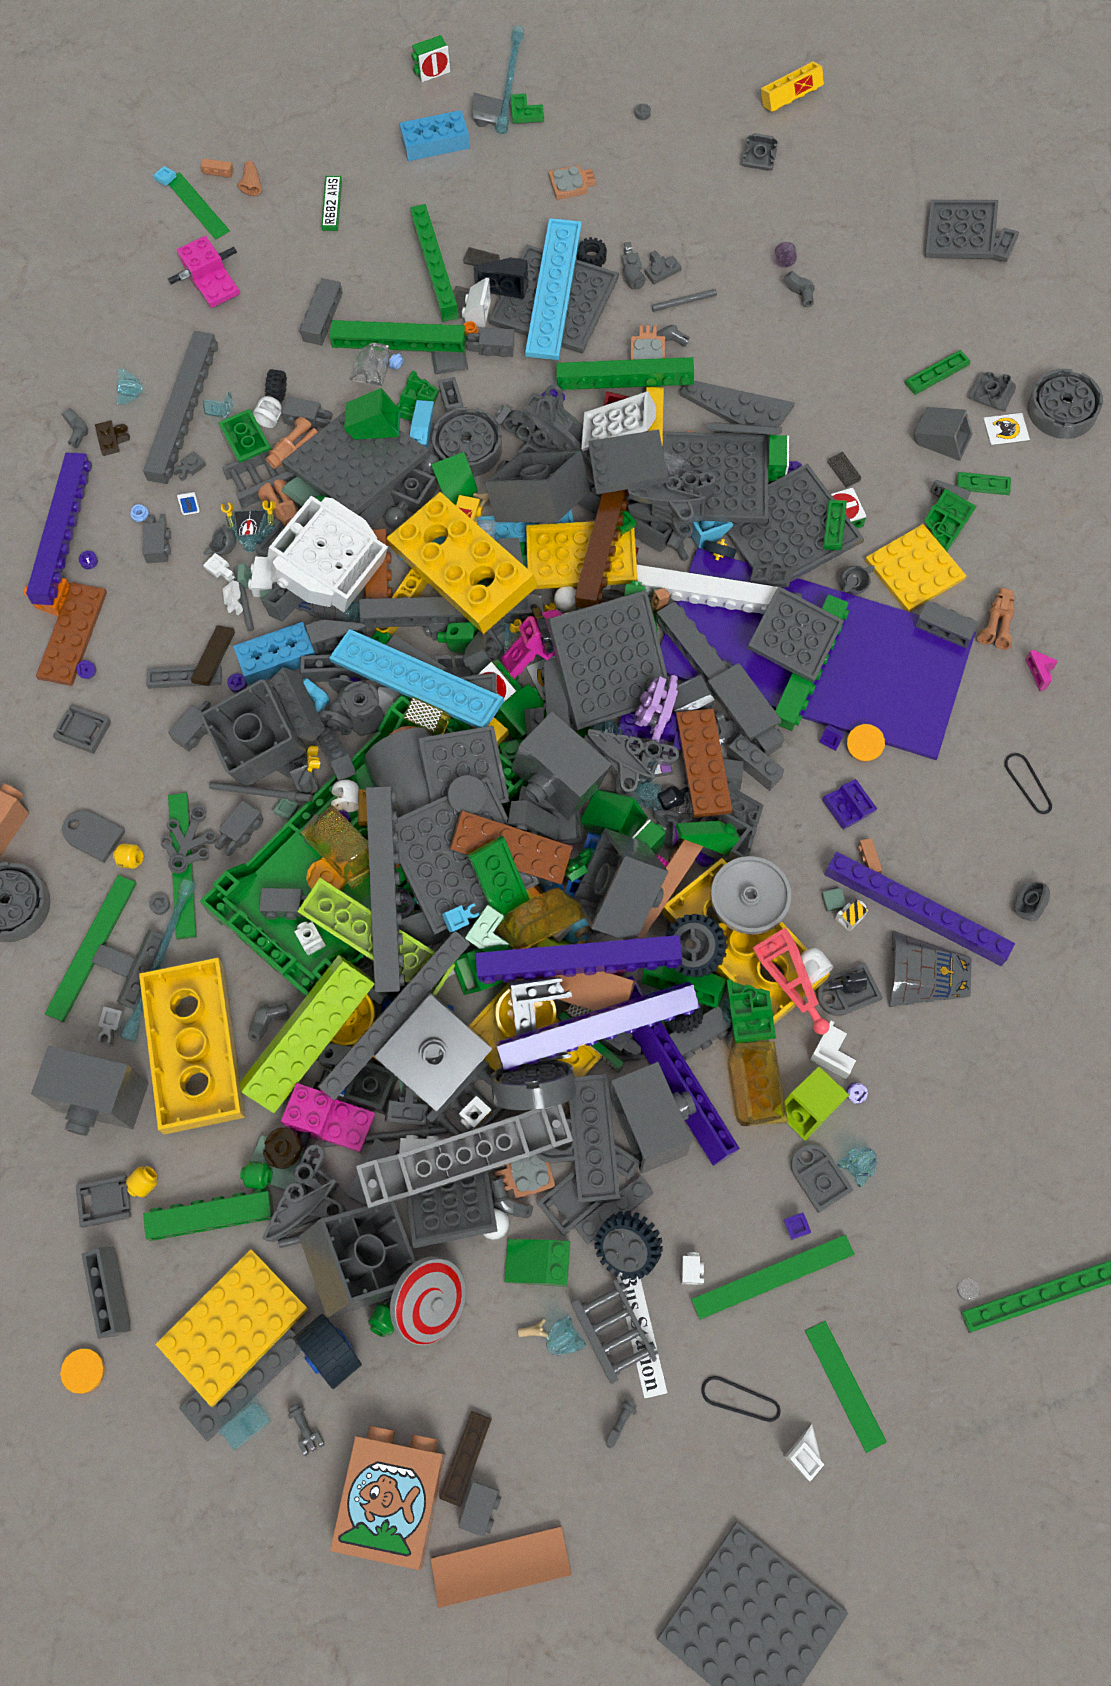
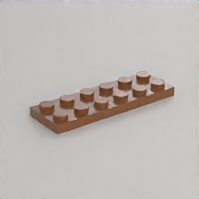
M71 582L38 668L37 679L73 686L77 675V665L84 657L107 594L106 589Z
M714 708L676 712L693 817L732 814L731 799Z
M460 811L449 850L468 855L496 838L503 836L519 872L562 884L572 846Z

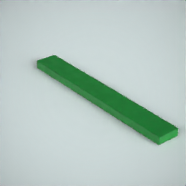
M188 794L168 795L169 821L175 819L179 822V828L185 838L190 826ZM171 824L170 827L175 828L177 825ZM170 832L172 846L178 854L180 846L173 832ZM192 849L187 852L186 856L192 855ZM176 863L175 866H176V867H181L182 864H181V863ZM190 863L185 872L181 874L172 872L177 940L197 937L193 864Z
M117 876L45 1012L46 1016L63 1023L65 1022L95 965L91 961L100 944L105 946L137 885L135 881Z
M843 1235L695 1297L691 1301L699 1320L855 1254L847 1236Z
M1111 1260L962 1311L961 1315L967 1330L971 1333L1111 1284Z

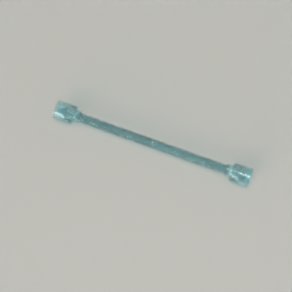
M520 25L514 26L511 34L513 47L500 117L497 119L495 126L496 131L500 134L506 133L509 126L507 113L519 44L523 40L525 32L524 28Z
M182 879L180 883L178 902L150 971L159 970L158 968L161 966V961H163L162 959L173 936V931H175L174 929L182 913V908H184V904L187 903V900L192 896L197 884L192 881ZM140 995L133 1016L122 1029L121 1038L133 1042L136 1041L140 1028L139 1018L143 1011L142 995Z

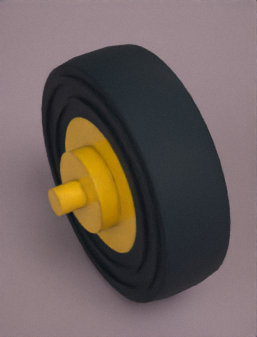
M721 539V542L717 541V543L707 540L705 542L704 549L713 552V555L716 556L715 560H719V557L723 558V556L734 558L736 554V549L728 547L724 543L725 539Z

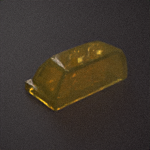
M330 805L313 823L301 832V835L352 889L370 875L368 841L333 805Z
M554 888L508 912L496 930L514 950L527 949L585 917L581 912L582 906L563 890Z
M775 1041L735 1044L729 1053L727 1064L737 1122L741 1126L787 1123L788 1118Z

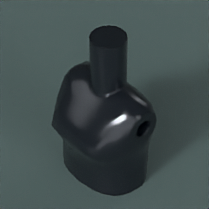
M670 786L666 790L657 793L656 797L663 810H669L684 804V796L689 794L688 786L681 790L676 786Z
M849 971L842 977L841 981L829 983L830 991L842 989L845 994L866 990V974L864 971Z

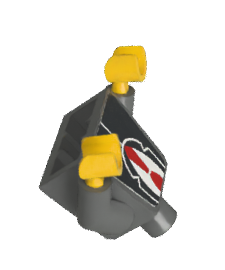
M309 746L306 756L289 763L290 774L300 793L312 794V796L319 791V783L313 768L319 769L320 761L318 757H311L318 756V746Z

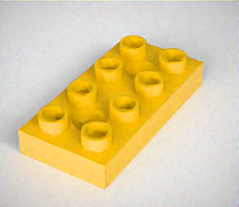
M441 492L386 538L392 550L483 634L538 587L534 574ZM438 537H447L446 541L441 545L432 542ZM484 578H494V581L488 587L476 585Z
M723 858L666 903L662 914L670 923H675L676 919L682 918L687 914L707 916V908L712 906L711 888L713 880L718 871L727 864ZM781 922L778 926L765 933L743 934L732 930L724 923H718L727 937L726 944L728 949L725 952L727 953L726 958H723L722 965H719L715 972L719 976L727 978V980H733L734 983L745 986L747 984L756 989L761 988L770 991L774 1024H776L797 1005L777 982H769L761 976L760 968L762 963L753 947L787 927ZM787 928L801 955L808 949ZM789 950L772 960V963L778 964L783 969V976L789 983L799 977ZM830 972L812 985L813 990H816L827 980ZM799 984L796 987H794L797 993L804 1000L806 998V994L804 992L802 984Z
M214 958L140 973L158 1130L165 1135L245 1118L242 1092L239 1087L240 1078L224 965L221 960ZM189 996L195 997L198 1000L195 1012L187 1017H179L175 1010L180 1004L181 999ZM196 1073L205 1074L208 1077L206 1089L201 1094L195 1096L188 1094L185 1086L191 1076Z

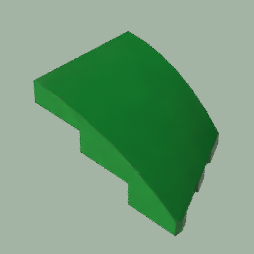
M412 371L408 377L407 385L402 391L400 401L397 404V407L401 410L400 418L411 422L416 401H434L435 406L439 390L435 386L430 385L425 379H420L415 371Z
M464 452L431 464L442 494L453 504H457L459 495L473 497V494L478 492Z
M948 489L944 490L936 505L933 504L924 520L946 552L953 545L977 507Z
M730 979L727 980L735 1044L776 1039L770 991L761 988L756 989L747 984L745 986L734 983Z

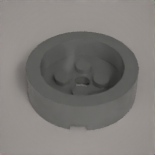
M1056 369L1047 372L1036 382L1028 401V414L1033 424L1040 431L1055 438L1071 439L1084 435L1093 427L1102 408L1103 395L1098 384L1084 373L1071 372L1072 369ZM1063 398H1069L1071 403L1063 400Z
M467 407L453 409L441 416L433 428L432 444L434 454L441 461L464 452L473 477L485 474L498 463L502 454L500 426L491 414L477 408V410L467 409ZM464 436L471 437L470 441L462 440Z
M0 862V942H15L29 937L44 923L50 909V894L43 880L28 866L21 863ZM9 895L10 900L8 904H2V897Z
M551 1060L519 1065L518 1069L512 1071L504 1070L501 1067L491 1074L493 1102L496 1106L505 1109H543L565 1103L576 1095L573 1066L563 1061Z

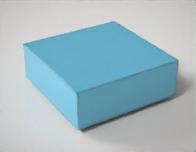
M165 166L153 175L154 180L164 186H167L177 177L174 171Z

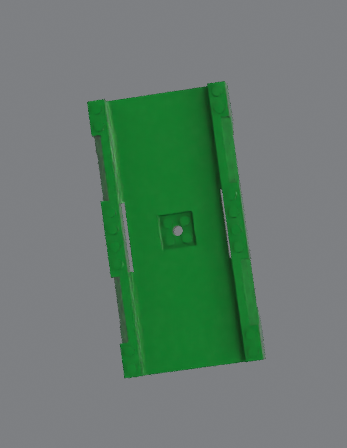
M402 695L389 707L378 728V732L351 758L356 774L343 780L354 781L359 786V789L363 790L374 787L364 764L365 755L370 748L400 727L414 726L428 729L420 723H415L414 720L411 721L409 718H405L408 717L406 713H409L408 709L411 708L416 712V715H419L413 709L414 706L409 707L412 705L411 702L414 701L412 698ZM420 708L423 714H426V712L423 711L424 709ZM430 710L432 715L436 716L435 713H433V710ZM439 712L441 716H438L439 720H436L437 724H434L436 727L433 728V732L435 735H441L473 728L465 722ZM500 754L509 802L501 805L507 815L510 812L511 802L519 801L521 786H527L528 784L511 770L513 763ZM335 775L313 796L312 802H307L246 864L243 863L226 870L212 884L213 888L200 900L212 918L221 926L224 924L296 988L304 999L338 955L356 966L364 954L313 922L326 946L308 956L294 931L298 930L297 926L299 924L312 921L305 916L303 918L297 917L296 920H288L285 917H277L274 920L266 919L259 911L261 889H301L304 895H309L311 888L306 878L308 869L315 861L317 862L322 858H333L342 864L347 876L346 883L341 892L371 910L368 840H362L363 836L368 835V826L358 825V810L348 812L351 822L347 827L341 829L333 827L334 832L332 834L328 832L327 839L317 847H311L304 842L302 831L315 814L332 825L330 817L335 812L331 811V802L337 799V796L332 794V787L338 782ZM399 866L396 869L397 872H400L401 884L406 877ZM407 882L399 891L401 892V905H398V913H402V916L409 914L407 912L412 911V909L417 910L419 908Z

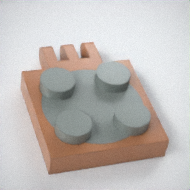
M580 165L549 171V178L556 200L588 194L587 187L595 186L597 183L593 170H581Z
M639 325V336H631V360L665 358V336H657V325H653V332H650V325H646V332H643V325Z
M536 1155L508 1164L507 1169L494 1172L495 1177L503 1176V1181L506 1185L505 1191L513 1190L516 1199L556 1187L549 1163L540 1160Z

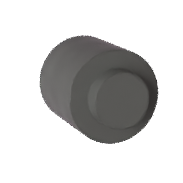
M627 265L623 270L624 278L632 289L642 288L646 281L645 276L636 265Z

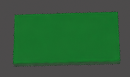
M503 836L467 855L488 905L504 915L501 921L532 904Z

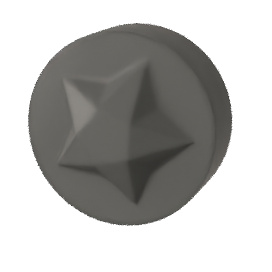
M639 104L636 106V118L646 120L650 117L651 108L649 105Z
M158 894L151 898L149 906L155 914L162 915L169 910L170 902L166 896Z

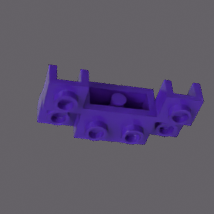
M636 712L621 716L620 735L645 739L652 738L653 734L650 733L652 727L649 724L646 727L635 724L637 719ZM672 712L660 739L664 738L667 742H674V747L677 750H682L676 714Z

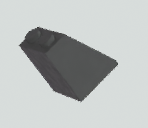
M926 407L924 414L921 415L918 426L914 430V437L919 446L956 460L962 459L973 435L967 410Z

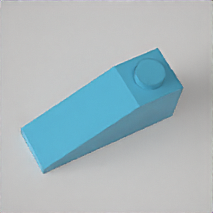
M417 400L410 437L429 449L434 401Z

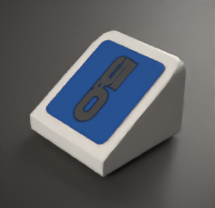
M195 492L177 495L183 515L200 512Z

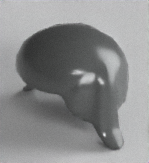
M223 524V527L215 531L212 542L209 543V548L204 551V555L215 553L227 555L231 553L236 546L234 531Z
M870 565L866 568L851 566L847 568L841 575L843 591L854 595L864 592L871 583L870 573L873 572L875 566Z

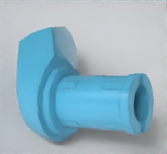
M304 678L302 681L311 700L314 702L317 712L324 711L325 706L329 704V696L308 678Z

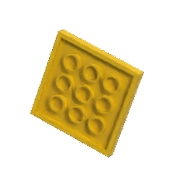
M924 524L865 558L868 566H875L873 572L902 608L908 612L913 611L927 601L964 581L967 576Z

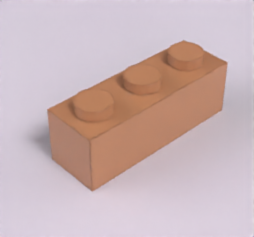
M203 158L201 163L203 174L232 177L234 171L232 162Z
M665 587L654 591L651 600L655 618L657 612L668 604L670 594L666 591Z
M872 838L860 840L857 847L862 855V863L881 874L883 870Z

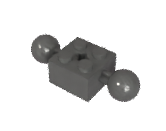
M430 453L431 455L418 465L420 470L414 468L390 488L394 505L396 506L386 511L384 519L387 526L391 529L396 530L407 521V510L416 513L435 494L437 484L436 477L432 476L435 474L431 464L440 461L437 455Z

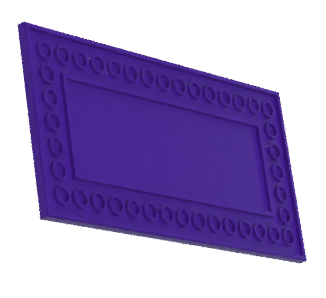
M697 548L688 573L751 583L750 579L753 570L748 563L726 556L715 560L716 556L713 555V552ZM799 578L791 581L789 587H781L793 594H802V599L821 609L828 595L849 602L847 610H850L848 617L842 624L843 627L840 634L835 638L836 643L833 650L828 652L830 656L826 665L821 667L823 672L820 679H815L814 685H816L813 695H808L807 697L809 703L806 710H802L800 713L802 718L825 726L831 725L847 733H850L856 726L871 724L883 733L885 745L937 760L976 632H974L967 648H964L915 627L920 615ZM682 600L677 601V605L683 607L689 620L692 619L694 621L696 629L705 635L708 644L716 649L720 659L726 663L730 661L733 666L740 663L771 707L776 710L793 672L747 649L763 614L748 613L737 609L729 610L718 606L711 607L700 603L693 604ZM665 633L660 647L667 676L675 675L679 680L686 681L698 675Z

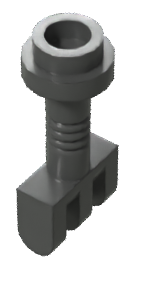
M625 1399L620 1404L623 1410L606 1441L608 1448H613L630 1414L635 1415L637 1412V1405L630 1400Z
M299 1403L288 1409L289 1419L294 1417L297 1425H299L298 1427L304 1439L299 1441L298 1444L303 1455L307 1456L309 1452L306 1445L309 1444L312 1452L317 1450L314 1443L315 1440H317L320 1447H323L325 1444L319 1431L311 1433L301 1413L305 1409Z

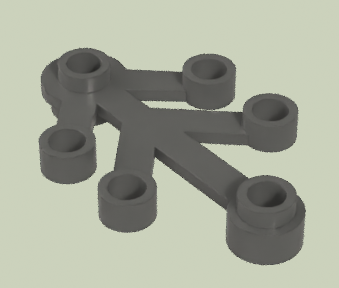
M196 805L192 807L190 812L192 821L185 838L179 828V822L175 819L168 821V830L173 832L180 846L179 853L177 854L172 846V838L169 836L161 838V846L166 849L170 856L168 867L173 873L181 874L187 870L188 864L197 860L205 861L209 858V850L207 848H200L197 853L186 856L189 850L205 843L213 844L216 841V835L212 831H208L205 835L193 840L199 823L206 818V810L203 806ZM200 813L202 816L196 817L195 814ZM176 824L177 827L171 828L170 825ZM207 836H213L214 838L212 840H208ZM165 840L170 841V843L167 845H165L163 842ZM205 852L207 855L203 857L200 853ZM176 863H181L182 866H181V867H176L175 864H176Z

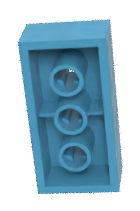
M462 110L399 123L401 138L408 161L470 149L469 133Z
M303 622L233 646L248 686L259 680L271 679L283 667L293 671L301 668V656L315 655Z

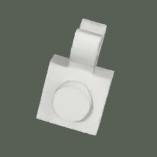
M216 553L203 564L204 568L216 578L222 575L229 583L235 579L232 575L233 572L228 569V562Z
M233 580L223 588L224 604L228 605V613L235 609L236 615H239L243 611L242 605L238 602V599L241 598L239 582Z

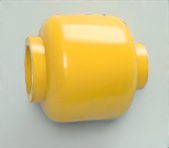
M122 843L114 851L113 858L118 867L135 869L143 862L144 854L138 845Z
M139 1166L126 1179L129 1194L134 1197L147 1196L157 1186V1173L149 1166Z

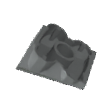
M474 93L473 119L476 125L479 127H485L488 124H492L495 127L506 126V101Z
M757 133L749 135L746 138L741 165L766 171L773 170L779 142L769 135Z
M981 372L969 398L1006 411L1015 393L1016 384L1012 382L1010 375L1003 374L996 377L992 372Z
M702 673L677 685L676 690L678 693L673 708L675 713L695 711L701 707H709L716 700Z

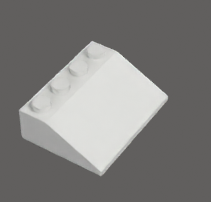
M647 391L584 412L582 451L589 449L588 441L648 431L656 419V405L649 392Z

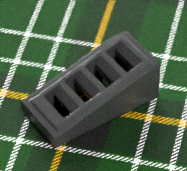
M939 480L934 481L930 491L940 498L944 490L948 489L968 500L971 493L964 488Z

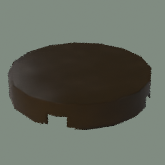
M287 1127L276 1128L265 1140L264 1144L266 1146L265 1150L263 1149L265 1161L270 1166L278 1169L289 1168L295 1164L302 1151V1141L299 1134Z

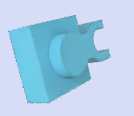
M475 903L466 906L465 909L461 905L442 913L449 932L468 925L469 921L467 918L471 919L479 916V913L471 914L470 909L476 906Z

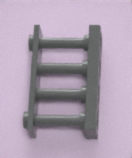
M271 450L239 463L236 461L222 467L226 479L233 478L240 491L236 495L242 509L261 501L258 497V491L264 484L270 483L273 487L275 480L281 479L290 482L297 477L289 470L278 475L276 470L266 461V457L269 456ZM262 464H265L272 477L262 482L255 469ZM246 471H249L256 484L246 489L239 476Z
M483 1059L436 1112L433 1109L426 1116L427 1121L432 1126L436 1123L438 1125L441 1124L453 1136L462 1134L446 1118V1113L450 1109H455L460 1113L465 1108L460 1100L464 1094H469L473 1098L477 1096L492 1110V1113L478 1128L492 1124L501 1115L505 1108H495L475 1089L474 1085L480 1079L491 1086L489 1063ZM473 1114L471 1115V1119H477Z
M617 1279L613 1281L615 1289L587 1304L585 1302L581 1304L579 1299L571 1303L610 1384L619 1380L617 1376L620 1374V1371L648 1356L654 1362L657 1360L655 1355L658 1354L653 1341L648 1342L625 1297L628 1292L623 1282L618 1283ZM620 1296L625 1306L624 1309L596 1324L595 1322L590 1323L587 1317L590 1311ZM630 1316L635 1326L634 1329L606 1344L605 1342L600 1343L597 1337L600 1331ZM640 1336L645 1346L644 1349L616 1364L615 1362L610 1363L607 1357L610 1351Z

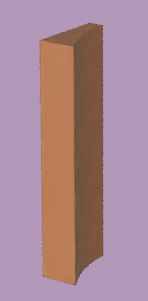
M684 839L676 846L666 861L669 862L666 867L669 872L661 886L664 891L661 904L656 909L651 908L637 939L645 937L703 846Z
M518 945V949H527V947ZM604 971L596 972L595 975L579 973L574 977H565L564 975H556L555 977H561L563 981L559 983L564 991L570 990L572 993V997L558 1000L593 1011L630 1000L636 982L614 974L605 973ZM521 978V979H515V981H522V980H523V978Z
M562 1526L431 1558L438 1608L572 1575Z

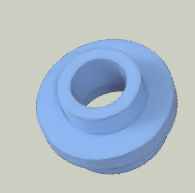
M400 353L397 355L393 354L390 358L389 367L391 369L397 370L403 364L404 359Z
M138 504L132 507L130 514L134 521L142 522L147 519L149 512L145 506Z

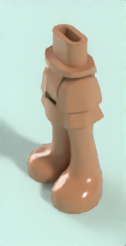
M302 417L297 418L294 422L295 429L285 438H281L279 442H276L273 450L266 457V461L273 469L283 466L281 461L318 433L313 428L297 444L294 445L292 443L311 428V423Z
M278 479L274 481L273 487L270 483L264 484L258 491V497L262 502L267 500L268 503L270 501L276 503L274 514L286 527L299 509L294 501L282 492L283 486L288 482ZM276 494L281 497L283 503L279 502Z
M1000 588L989 610L990 618L988 625L978 633L977 640L979 643L991 644L996 637L998 620H1002L995 646L1002 650L1011 648L1012 637L1009 629L1013 613L1015 612L1014 591Z

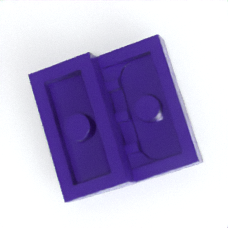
M856 779L842 785L838 790L822 798V801L843 830L877 810V807Z

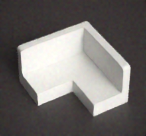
M831 1020L829 1031L823 1034L810 1060L847 1079L856 1060L838 1051L847 1033L834 1027L835 1022Z

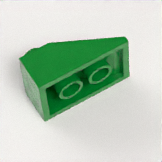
M250 409L218 422L226 443L239 463L271 450V446Z
M508 1239L504 1283L567 1287L570 1241Z

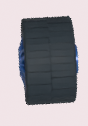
M320 1314L293 1338L306 1355L303 1358L316 1374L320 1373L332 1389H335L362 1365L353 1352L348 1339L339 1328L332 1325L324 1314Z

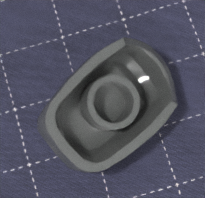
M1043 882L1023 884L1016 901V913L1022 919L1028 921L1038 920L1048 905L1050 898L1049 887Z

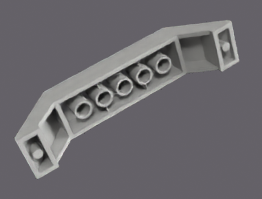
M560 1104L553 1107L531 1110L518 1116L407 1152L376 1159L358 1165L356 1168L368 1208L532 1157L572 1142L573 1139L562 1105Z

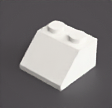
M485 278L470 287L469 294H466V308L463 307L462 318H465V323L473 321L477 327L485 328L491 303L489 278Z

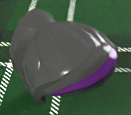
M653 810V819H656L665 830L664 845L668 847L679 845L682 838H680L675 826L684 820L683 816L677 811Z

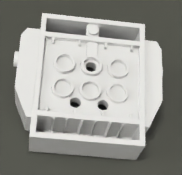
M310 496L270 545L266 569L271 571V581L277 582L280 587L287 588L306 602L327 607L333 605L342 612H345L384 562L388 546L377 540L376 535L366 520L333 498L325 497L320 502Z

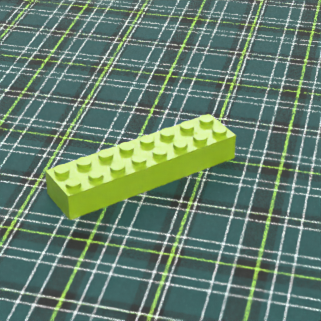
M319 878L297 912L374 961L371 910ZM399 929V933H403V945H400V954H404V966H401V974H405V981L408 983L432 956L434 951ZM454 964L430 990L433 994L437 995L455 967Z
M338 955L239 1082L241 1092L275 1113L294 1089L296 1083L301 1080L375 983L372 978Z

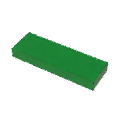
M958 472L956 486L970 492L1009 496L1011 477Z
M829 500L824 550H842L847 501Z

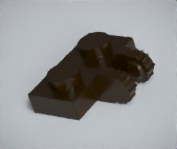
M111 420L95 424L103 456L120 452L118 444L130 440V435L125 433L128 429L125 424H118L114 427Z

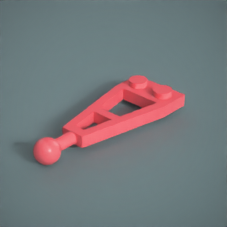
M784 928L753 947L762 965L802 1013L808 1011L814 1021V1031L820 1035L826 1034L830 1028L829 1022L821 1018L814 1007L819 1003L796 943L787 928ZM788 950L799 976L790 983L772 963L773 959ZM802 984L808 1003L802 999L794 987Z

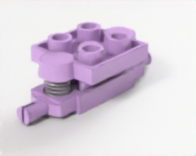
M675 675L670 677L667 686L665 685L667 679L661 676L655 678L651 682L648 691H644L640 697V702L642 703L636 710L635 715L637 719L635 724L641 727L643 725L646 727L649 724L652 727L650 733L653 734L651 740L659 741L664 727L670 719L678 693L676 690L678 677Z

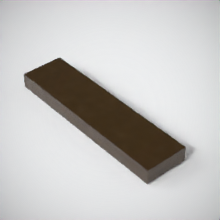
M216 626L191 677L193 684L210 686L235 634L234 628Z
M471 1411L439 1499L458 1507L461 1506L488 1432L491 1418Z

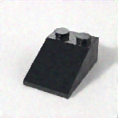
M510 257L475 265V284L485 278H489L490 294L525 299L528 287V261Z

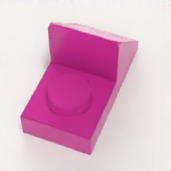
M1032 650L1025 660L1039 691L1045 690L1051 682L1049 671L1054 669L1057 660Z

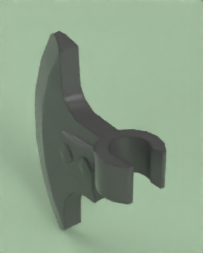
M721 711L715 714L716 723L721 730L719 735L720 744L734 742L741 734L744 735L733 719L726 721Z

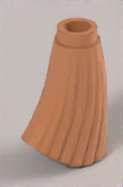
M247 161L245 162L244 175L238 183V188L246 195L258 196L262 192L259 174L254 163Z

